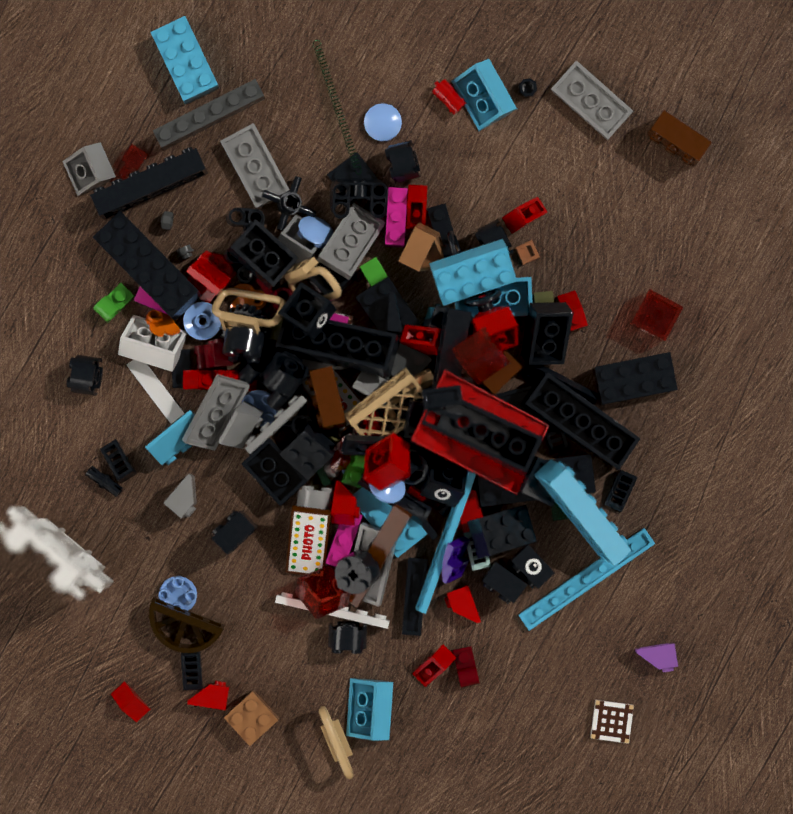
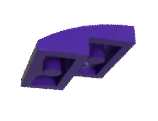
M465 536L447 544L442 562V580L445 584L462 577L468 565L469 559L464 557V553L470 539Z

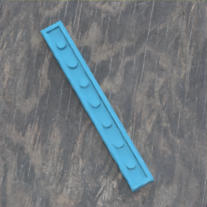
M467 469L465 495L455 508L451 507L415 607L417 611L425 614L442 571L447 544L453 540L476 474Z
M641 529L627 539L631 552L616 566L599 558L518 614L527 629L530 631L653 546L655 542L646 529Z

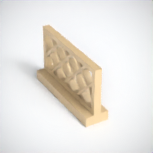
M404 368L344 415L361 436H366L364 433H367V436H370L371 433L380 434V436H384V434L388 436L392 433L398 434L404 429L406 420L400 419L401 411L408 410V406H402L404 397H410L413 400H417V398L423 399L422 395L418 394V391L422 394L423 389L409 370ZM413 383L416 386L414 394L405 393V388L409 384ZM393 396L400 397L399 406L389 405L390 399ZM385 408L384 417H374L375 410ZM388 409H398L397 419L387 418ZM362 420H369L368 429H360L357 424ZM373 420L383 421L381 430H372ZM386 422H396L395 428L392 431H385Z

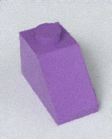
M673 642L635 648V652L656 668L662 669V672L674 671L673 667H678L675 644Z

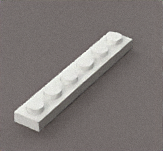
M282 592L281 595L277 594L275 603L386 629L389 626L390 620H386L387 616L375 613V617L367 615L368 612L357 609L356 612L348 611L349 607L338 605L335 608L331 607L329 602L320 600L319 603L311 602L312 599L300 596V599L292 598L293 594Z

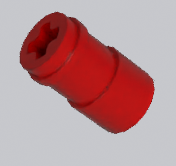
M446 79L440 83L438 81L435 82L436 87L432 90V93L449 109L450 113L453 115L457 114L467 104L465 100L458 95Z

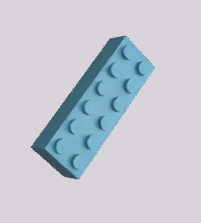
M551 459L534 474L599 557L616 566L631 552V549L628 547V540L623 535L617 533V526L612 521L609 522L606 519L608 515L602 508L598 509L595 505L597 501L591 494L587 495L584 491L586 487L581 481H576L573 477L575 473L570 467H565L560 461L557 463Z

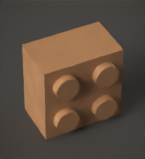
M253 690L224 719L251 746L279 720V717Z

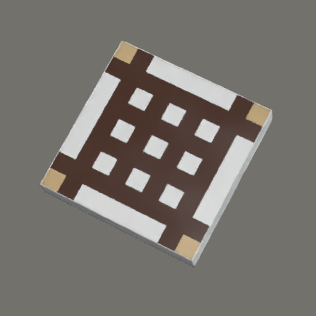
M595 700L590 738L629 743L634 705Z

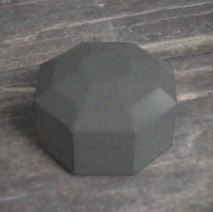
M163 212L160 220L162 229H172L173 212Z

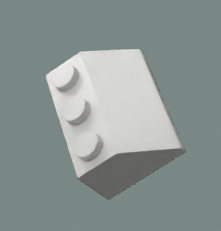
M133 314L120 337L118 355L173 372L179 360L187 332L180 329V333L176 335L164 334L163 337H159L150 331V325L146 323L145 318Z

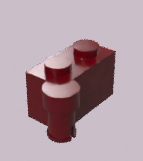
M215 339L214 341H208L207 345L194 346V354L197 357V369L233 366V362L228 361V356L222 353L224 339Z

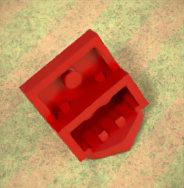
M208 250L202 253L197 261L190 265L186 271L190 274L187 279L202 294L200 299L208 303L226 288L237 274L233 266L224 260V255L214 252L210 253Z

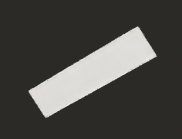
M132 360L127 364V367L171 424L185 414L146 363Z

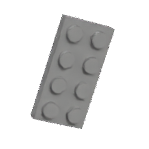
M577 60L551 88L553 93L606 140L633 113L630 107Z
M254 123L220 141L256 209L271 201L261 197L263 190L279 196L290 191Z
M353 203L349 214L342 219L319 254L317 261L350 280L386 222L375 218L371 213Z
M217 374L182 438L183 442L215 451L220 437L234 411L241 404L250 385L247 382Z
M296 395L288 403L290 405L289 408L285 411L281 409L274 416L276 419L271 424L267 422L260 429L262 433L259 436L255 437L253 435L246 442L248 446L245 449L252 454L307 403V400L302 395L300 397Z
M364 522L361 523L354 551L363 550L368 552L381 528ZM396 544L381 568L377 581L370 587L363 599L364 602L378 607L382 604Z

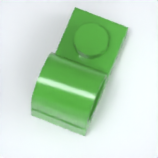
M377 257L360 266L361 273L371 287L388 277Z
M120 283L108 296L103 297L93 309L109 323L135 296Z
M350 455L341 481L342 483L358 488L362 487L357 483L364 472L365 455Z

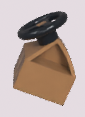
M419 222L415 226L398 261L420 272L431 269L429 263L456 255L462 251L453 231L447 233L449 243L443 245L438 231Z

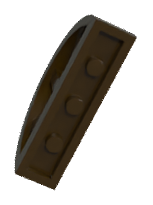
M154 597L150 604L149 622L154 635L163 645L181 653L202 651L215 643L224 630L225 625L173 606ZM155 611L170 617L157 622ZM180 620L182 621L175 640H172L161 630V627ZM187 623L192 626L199 643H180ZM199 628L214 634L204 640Z

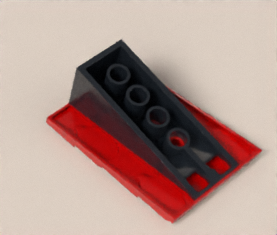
M444 370L436 388L461 385L463 405L425 410L411 441L517 495L550 425ZM501 439L502 444L495 443V440Z

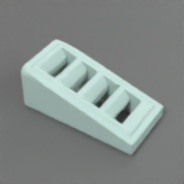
M470 532L464 533L466 538L472 537ZM470 541L467 550L472 571L491 567L489 556L483 557L486 562L474 563V560H478V557L473 556L472 553L476 552L475 548L471 549V545H474V543Z

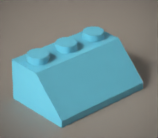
M490 59L476 63L451 81L459 96L467 103L465 107L479 131L501 120L517 109Z
M192 410L185 413L145 447L161 465L167 464L169 466L177 459L175 455L180 451L184 453L191 447V445L185 444L182 438L195 416Z
M350 678L346 736L373 741L389 740L393 682Z

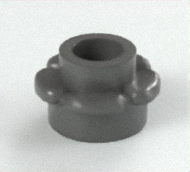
M190 244L177 249L178 256L176 257H181L182 260L193 256L191 252L194 249L191 248Z

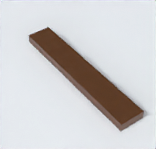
M398 504L392 508L368 550L372 555L371 557L378 562L380 570L412 517L411 513ZM370 587L360 594H351L345 591L342 598L358 608Z

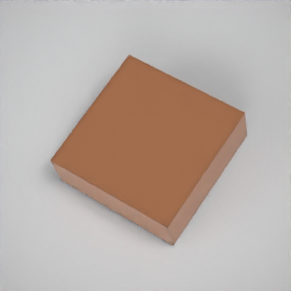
M532 240L514 248L522 266L540 258Z

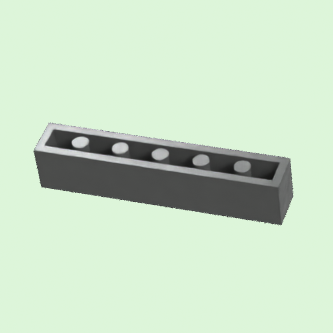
M256 79L168 122L153 130L164 151L265 100V97Z

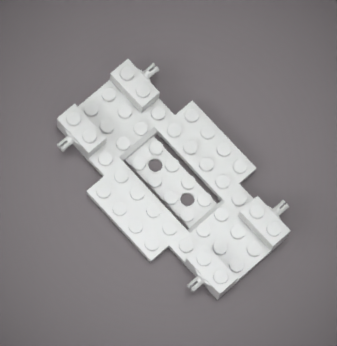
M24 506L11 507L7 512L10 515L9 520L15 524L11 530L0 522V533L4 536L5 546L13 553L24 552L31 544L37 552L47 554V560L54 566L60 565V568L50 578L54 582L52 586L58 591H69L81 600L86 593L79 589L76 584L89 586L100 594L103 589L109 588L114 582L102 572L106 567L91 555L92 551L84 550L64 533L66 531L64 528H58L47 518L39 519Z

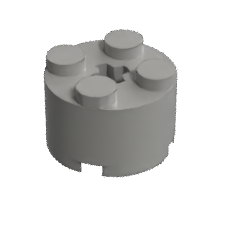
M302 486V490H298L296 506L331 510L334 497L333 489L322 488L321 491L314 490L312 486Z

